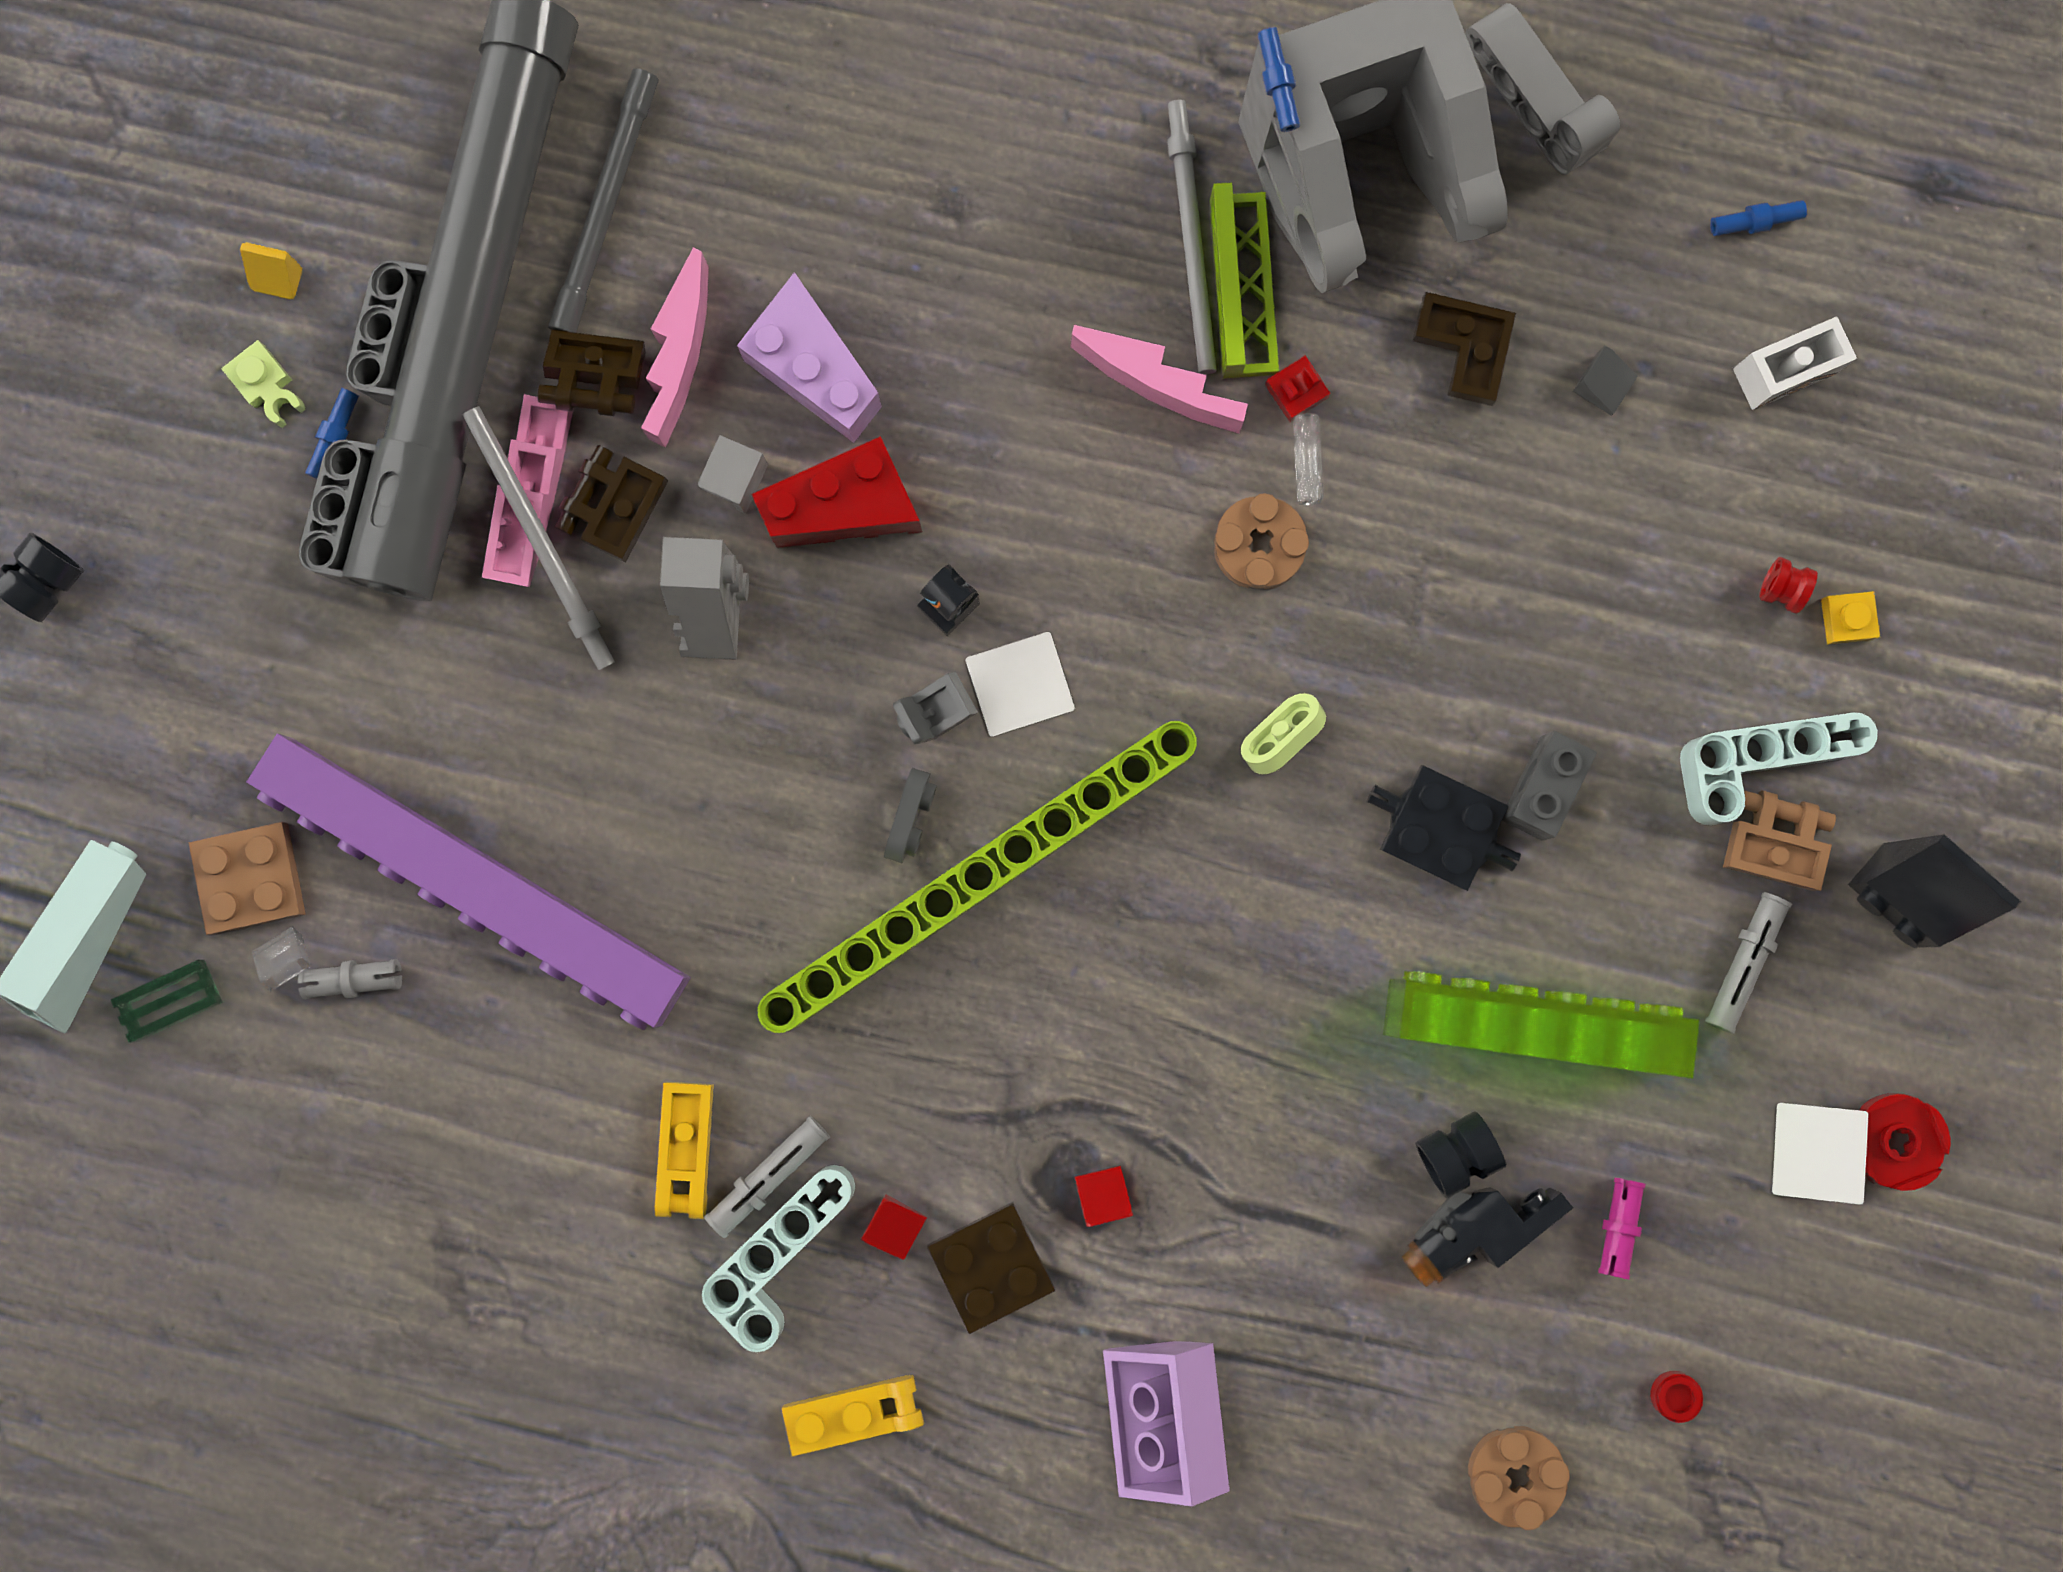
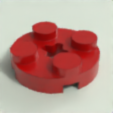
M1899 1093L1878 1095L1861 1106L1859 1111H1866L1868 1113L1865 1176L1870 1182L1901 1191H1911L1927 1186L1939 1176L1943 1170L1939 1167L1943 1163L1944 1155H1949L1951 1137L1944 1118L1936 1108L1916 1097ZM1894 1130L1909 1136V1141L1903 1144L1905 1152L1900 1155L1896 1149H1890L1889 1147L1891 1133Z

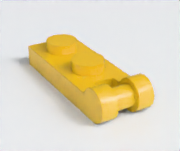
M663 1082L655 1194L656 1217H671L672 1213H687L690 1219H705L714 1084ZM674 1180L690 1181L689 1194L674 1193Z
M900 1376L784 1404L781 1409L792 1457L896 1431L903 1432L924 1425L922 1411L920 1408L915 1407L913 1393L917 1390L914 1376ZM894 1398L897 1412L884 1415L881 1400Z

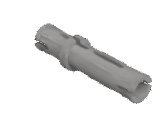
M1762 893L1761 901L1748 929L1741 930L1738 937L1742 941L1724 979L1710 1014L1705 1019L1706 1023L1725 1032L1735 1033L1736 1025L1753 992L1769 953L1774 954L1778 947V944L1774 941L1788 910L1791 909L1792 904L1770 893Z
M809 1116L797 1130L780 1146L774 1149L746 1178L740 1176L733 1183L735 1189L710 1213L704 1216L708 1224L725 1239L754 1209L760 1211L767 1204L765 1199L786 1178L795 1172L821 1144L827 1141L830 1135L812 1116ZM798 1145L802 1146L777 1171L771 1173ZM761 1180L765 1181L738 1208H734Z

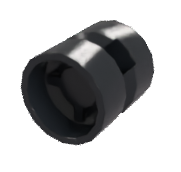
M29 533L13 552L16 563L14 565L3 564L0 568V599L25 616L37 622H43L58 603L55 593L57 591H68L84 570L57 547L34 533Z
M1475 1111L1451 1123L1450 1133L1445 1134L1438 1130L1415 1142L1418 1154L1428 1174L1445 1198H1449L1468 1188L1472 1176L1475 1175L1485 1179L1506 1167L1504 1155L1494 1135L1483 1118Z

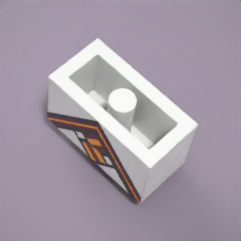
M1834 317L1751 353L1733 370L1751 409L1754 410L1836 375L1855 361L1857 357L1838 317Z

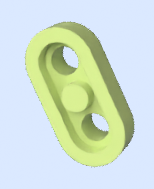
M1303 693L1288 698L1247 735L1241 746L1242 757L1255 773L1269 774L1279 770L1322 730L1326 722L1325 711L1313 695Z

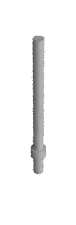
M1174 100L1168 103L1171 137L1168 138L1167 143L1169 159L1174 161L1198 373L1212 374L1217 371L1193 168V158L1197 155L1195 137L1189 133L1186 101Z
M480 406L468 410L462 415L571 620L567 623L575 638L581 637L598 670L614 663L615 661L597 629L601 627L600 622L593 610H587Z

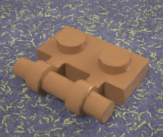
M1744 790V810L1753 812V823L1733 822L1723 867L1811 891H1821L1832 845L1815 841L1814 836L1816 829L1831 832L1836 822V815L1821 811L1819 805L1802 801L1798 805L1779 800L1778 795L1775 793L1761 790L1756 794ZM1774 818L1793 822L1795 826L1794 835L1772 829Z

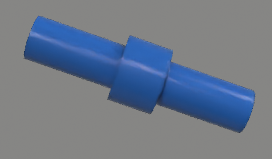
M1266 28L1258 33L1266 67L1262 77L1267 95L1273 96L1281 132H1289L1300 127L1292 92L1296 87L1292 66L1285 63L1277 28Z
M1803 200L1770 206L1768 203L1747 206L1744 212L1712 218L1710 228L1713 236L1745 230L1749 234L1769 231L1775 224L1805 219L1807 216V206Z
M341 388L328 420L321 421L315 438L319 441L305 474L317 479L326 449L338 440H346L349 431L345 428L359 398V395Z

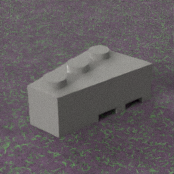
M663 537L660 587L668 614L679 616L680 623H674L673 631L676 637H681L679 647L681 657L737 659L740 601L748 600L749 574L743 573L742 564H739L736 556L732 554L723 540Z

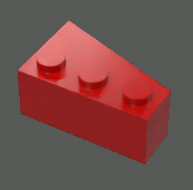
M881 436L751 494L768 533L777 548L828 543L847 538L879 537V535L894 533H922L920 520Z

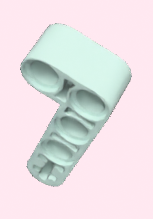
M1846 713L1715 732L1690 740L1684 745L1680 753V764L1690 814L1697 822L1703 825H1717L1733 821L1742 814L1745 808V794L1741 774L1841 760L1864 754L1870 751L1877 741L1878 730L1869 716L1862 713ZM1843 731L1845 733L1850 732L1852 735V740L1831 743L1830 735ZM1796 732L1802 733L1807 739L1808 749L1805 754L1800 753L1794 745ZM1750 738L1756 740L1762 748V756L1759 761L1752 759L1747 751V744ZM1703 745L1711 747L1715 752L1716 763L1713 768L1707 767L1701 760L1700 751ZM1712 791L1719 793L1723 798L1724 809L1720 815L1714 813L1708 804Z
M830 1165L818 1171L704 1284L702 1299L707 1310L748 1351H766L773 1346L782 1333L785 1323L784 1315L779 1306L764 1292L762 1287L850 1201L854 1195L855 1182L851 1173L844 1167ZM824 1178L829 1183L838 1179L842 1183L838 1191L842 1198L839 1199L837 1196L832 1195L817 1209L812 1201L825 1188L822 1179ZM807 1194L809 1200L803 1198V1195ZM789 1211H801L806 1215L809 1220L808 1232L797 1235L787 1229L785 1217ZM820 1212L825 1213L826 1216L821 1217ZM755 1245H764L771 1249L774 1255L773 1266L764 1269L754 1265L750 1256L751 1248ZM728 1279L734 1282L739 1291L738 1300L734 1302L721 1300L716 1293L717 1281ZM759 1314L768 1318L772 1324V1334L767 1337L754 1335L749 1329V1317Z

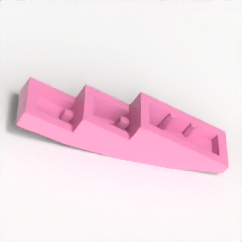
M694 247L651 327V331L658 343L663 346L646 380L653 391L659 394L641 429L649 440L665 448L688 396L699 359L707 313L708 264L702 251Z
M1074 325L1071 348L1110 378L1149 401L1190 419L1235 433L1240 432L1248 404L1202 393L1206 375L1162 365L1165 346Z
M524 394L517 438L510 441L508 461L546 531L565 455L573 410H557L556 405L538 403V397ZM497 485L482 578L530 587L538 556L500 485Z

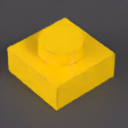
M1874 591L1831 595L1821 599L1827 645L1870 641L1880 638Z

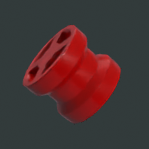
M1779 557L1771 565L1764 578L1760 590V599L1767 603L1775 601L1783 603L1787 611L1798 614L1805 607L1814 591L1818 573L1816 570L1808 567L1801 570L1795 568L1790 560Z

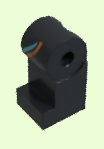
M948 564L922 589L920 594L924 599L917 607L948 636L980 605L979 594Z

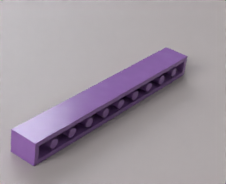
M277 733L246 782L260 790L257 799L281 812H283L285 807H288L300 814L297 823L321 836H323L325 831H328L341 839L337 847L360 860H363L365 855H368L381 863L377 871L400 884H403L405 879H408L421 887L418 895L424 900L439 908H443L447 903L461 911L458 919L467 926L482 933L487 927L502 936L498 943L507 950L521 957H524L525 953L529 952L541 959L542 962L539 968L560 981H564L569 976L583 985L579 992L585 997L603 1006L609 1000L624 1009L620 1017L639 1029L645 1030L648 1024L653 1028L662 1026L691 979L687 974L293 738Z

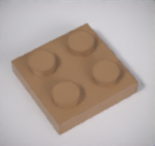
M279 822L189 842L206 935H217L306 915L288 823Z

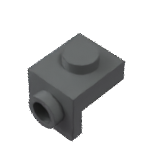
M956 672L947 673L913 696L901 698L893 703V707L898 714L897 721L900 729L907 737L911 738L914 744L935 740L978 713Z

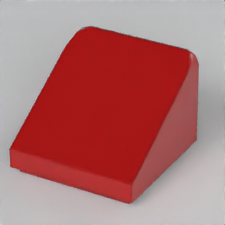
M1121 1165L1074 1176L1086 1227L1133 1216Z
M885 1194L861 1241L904 1260L927 1216Z

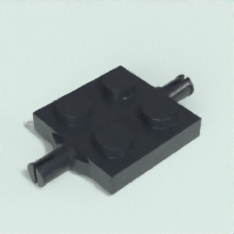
M1420 765L1411 786L1401 796L1395 795L1376 784L1371 792L1387 799V802L1373 795L1368 796L1367 803L1392 813L1390 829L1380 850L1463 890H1469L1478 869L1487 859L1510 871H1513L1517 864L1501 857V854L1515 861L1520 860L1521 853L1496 843L1498 828L1509 807L1508 805L1424 765Z

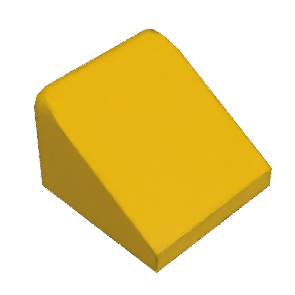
M248 242L242 243L240 252L250 288L255 292L294 299L303 270L300 264L286 251Z

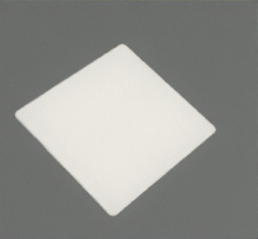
M1050 632L966 658V664L990 736L1009 732L1074 711L1075 709Z
M1778 1103L1773 1194L1863 1204L1868 1113L1858 1110Z

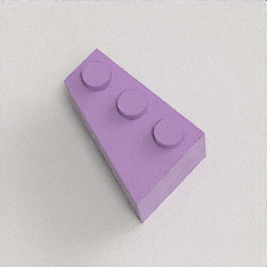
M794 272L738 343L737 347L744 362L854 443L881 409L879 394Z

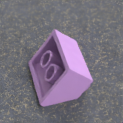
M1172 1341L1103 1350L1119 1497L1194 1506L1230 1492L1213 1343Z

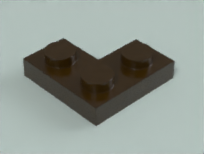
M1425 292L1421 301L1413 341L1457 352L1447 396L1489 406L1495 404L1516 313Z

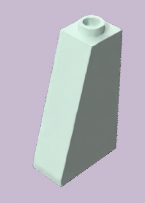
M90 840L0 976V997L21 1013L64 1034L67 1032L146 876L144 870L135 862L138 856L136 853L113 841L106 847Z

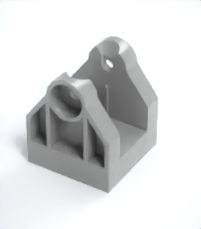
M1379 0L1279 35L1285 63L1292 66L1296 87L1292 92L1300 127L1289 132H1281L1273 96H1269L1266 93L1262 77L1266 67L1260 42H1258L1238 123L1264 192H1266L1275 221L1304 263L1312 282L1321 293L1345 286L1350 281L1358 278L1356 268L1366 261V253L1356 220L1341 144L1345 140L1390 125L1410 177L1439 213L1454 241L1462 242L1479 239L1505 228L1508 219L1507 200L1498 168L1486 86L1452 0Z

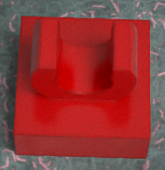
M1306 355L1271 376L1265 382V386L1289 422L1322 403L1331 394Z

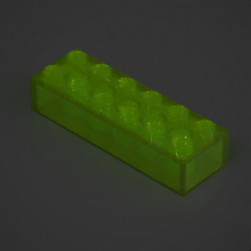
M1404 971L1403 979H1389L1383 1028L1384 1036L1693 1079L1700 1020L1684 1018V1008L1640 1003L1639 1011H1635L1636 1001L1607 997H1592V1005L1586 1004V994L1545 990V998H1538L1539 988L1513 984H1498V990L1494 992L1489 991L1490 981L1451 977L1450 985L1441 984L1442 975L1418 971Z

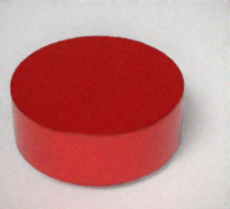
M1667 1371L1659 1375L1652 1384L1650 1392L1651 1402L1655 1410L1669 1421L1685 1423L1694 1419L1701 1411L1703 1406L1702 1389L1687 1374L1680 1371Z

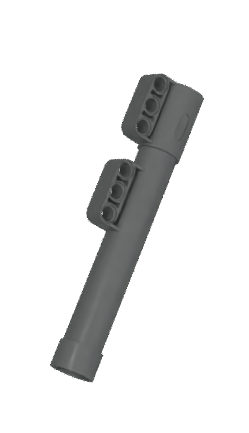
M491 0L479 46L482 58L428 265L387 260L380 263L370 276L347 363L346 376L348 382L355 389L379 403L390 405L389 417L384 436L377 440L376 445L352 440H338L326 449L299 547V558L306 569L334 581L408 599L432 601L467 465L463 462L470 429L462 414L477 406L559 82L563 81L567 74L579 27L577 20L572 14L550 0Z

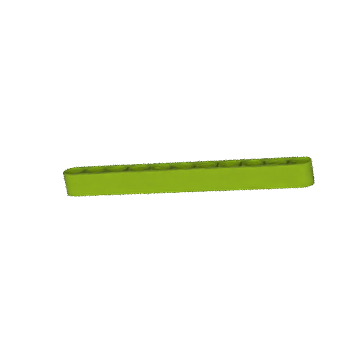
M1170 721L1163 724L768 992L758 1005V1018L761 1025L773 1033H785L796 1029L1184 765L1194 754L1197 746V738L1193 729L1181 721ZM1168 733L1180 734L1186 742L1185 753L1180 756L1168 755L1161 746L1162 737ZM1130 759L1141 760L1148 769V776L1140 783H1132L1124 777L1122 765ZM1092 785L1104 787L1109 794L1108 805L1100 810L1089 808L1083 800L1084 790ZM1060 811L1069 817L1071 828L1065 835L1055 837L1045 830L1043 821L1049 813ZM1023 838L1030 843L1032 853L1027 861L1013 863L1006 858L1004 848L1011 839ZM975 864L988 866L993 874L991 884L983 890L971 889L965 881L967 870ZM937 890L948 892L953 899L951 911L943 917H934L927 909L928 897ZM897 917H906L913 925V935L904 944L893 943L888 936L889 923ZM859 943L868 945L873 952L872 965L864 971L855 970L848 960L850 950ZM819 970L828 972L834 981L832 992L825 998L815 996L809 988L811 976ZM779 997L788 999L794 1008L792 1019L785 1025L776 1023L770 1015L771 1004Z

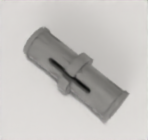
M398 959L367 964H357L355 960L343 961L339 967L301 969L298 974V983L317 981L318 984L298 988L302 999L307 1000L314 997L343 994L345 998H355L359 996L360 992L387 989L398 990L402 985V975L382 977V974L401 971V965Z

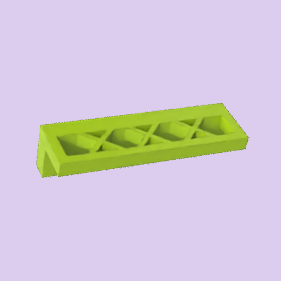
M1232 182L1214 183L1210 196V214L1223 378L1275 375L1279 372L1266 192L1233 194ZM1256 206L1257 223L1245 234L1235 226L1234 208ZM1257 232H1258V244H1256V243L1252 240V237H1253ZM1244 246L1260 258V268L1250 279L1242 274L1238 268V253ZM1260 277L1262 290L1254 284ZM1247 291L1251 292L1263 303L1264 312L1253 324L1242 316L1241 298ZM1263 322L1265 323V334L1258 329ZM1251 335L1266 347L1267 363L1246 364L1244 343Z

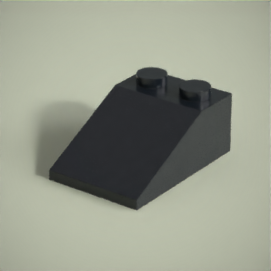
M1945 834L1883 843L1848 884L1859 894L1857 901L1866 910L1877 916L1883 915L1895 926L1893 929L1894 934L1913 948L1941 947L2014 910L2021 902Z

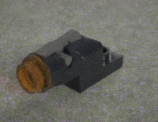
M1491 1187L1479 1189L1471 1195L1460 1191L1447 1198L1432 1217L1425 1222L1415 1234L1416 1239L1407 1245L1409 1251L1402 1255L1401 1258L1425 1288L1434 1281L1437 1284L1441 1283L1453 1272L1478 1260L1475 1254L1479 1251L1487 1262L1499 1268L1571 1211L1573 1206L1562 1192L1552 1188H1548L1546 1191L1539 1188L1530 1193L1520 1202L1519 1206L1522 1210L1518 1213L1513 1210L1499 1191Z

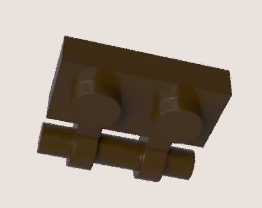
M551 330L543 362V371L545 378L557 379L558 384L557 386L540 384L538 388V403L556 405L557 410L572 411L574 407L598 410L599 415L614 416L615 412L633 414L635 396L619 394L618 390L619 387L638 389L646 354L644 341ZM577 382L601 385L600 391L577 389Z
M597 445L590 460L584 459L578 471L582 475L571 496L564 497L559 507L562 513L554 527L571 536L579 520L584 521L588 525L581 540L626 563L668 480L665 476L626 457H623L616 472L607 469L614 453L603 446ZM598 484L607 486V489L595 510L587 505Z

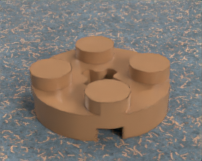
M1265 493L1255 497L1244 498L1233 504L1223 514L1218 523L1214 538L1215 559L1224 575L1239 586L1256 589L1279 587L1296 574L1304 561L1309 545L1305 524L1293 507L1270 494ZM1254 532L1260 535L1267 533L1271 537L1269 546L1272 551L1267 554L1261 549L1255 553L1251 551L1249 546L1252 544L1253 539L1250 534Z
M1513 1426L1515 1428H1507L1502 1431L1497 1429L1484 1436L1471 1454L1468 1464V1476L1471 1480L1472 1493L1478 1505L1494 1521L1511 1528L1534 1530L1539 1528L1544 1521L1550 1519L1561 1507L1567 1493L1570 1471L1557 1447L1540 1432L1525 1426ZM1522 1465L1527 1466L1526 1475L1529 1478L1525 1486L1519 1485L1516 1489L1509 1488L1511 1479L1506 1475L1507 1471L1511 1467L1519 1470Z

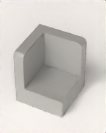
M719 435L698 481V486L708 493L732 502L736 510L746 513L753 499L751 494L756 492L768 463L763 453Z

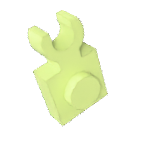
M259 340L221 368L250 405L257 408L264 403L266 416L279 427L283 428L287 425L279 415V409L283 404L291 403L299 412L305 411V405L299 397L289 390L282 389L292 379Z

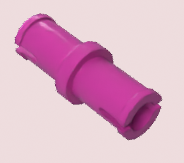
M1615 1177L1609 1219H1603L1602 1229L1607 1231L1598 1273L1629 1280L1635 1237H1641L1642 1228L1637 1227L1643 1190L1646 1184Z

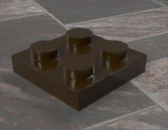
M1014 1202L927 1245L969 1334L1055 1292L1050 1276Z

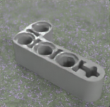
M1505 3L1466 29V37L1473 55L1558 172L1567 175L1608 147L1620 129V119L1614 106L1602 95H1596L1586 103L1583 101L1515 6Z

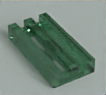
M196 960L111 999L113 1007L118 1008L121 1014L118 1017L121 1026H126L128 1033L125 1035L129 1043H136L223 1003L205 960ZM198 974L200 980L133 1010L132 1003ZM205 990L206 998L140 1027L138 1019Z

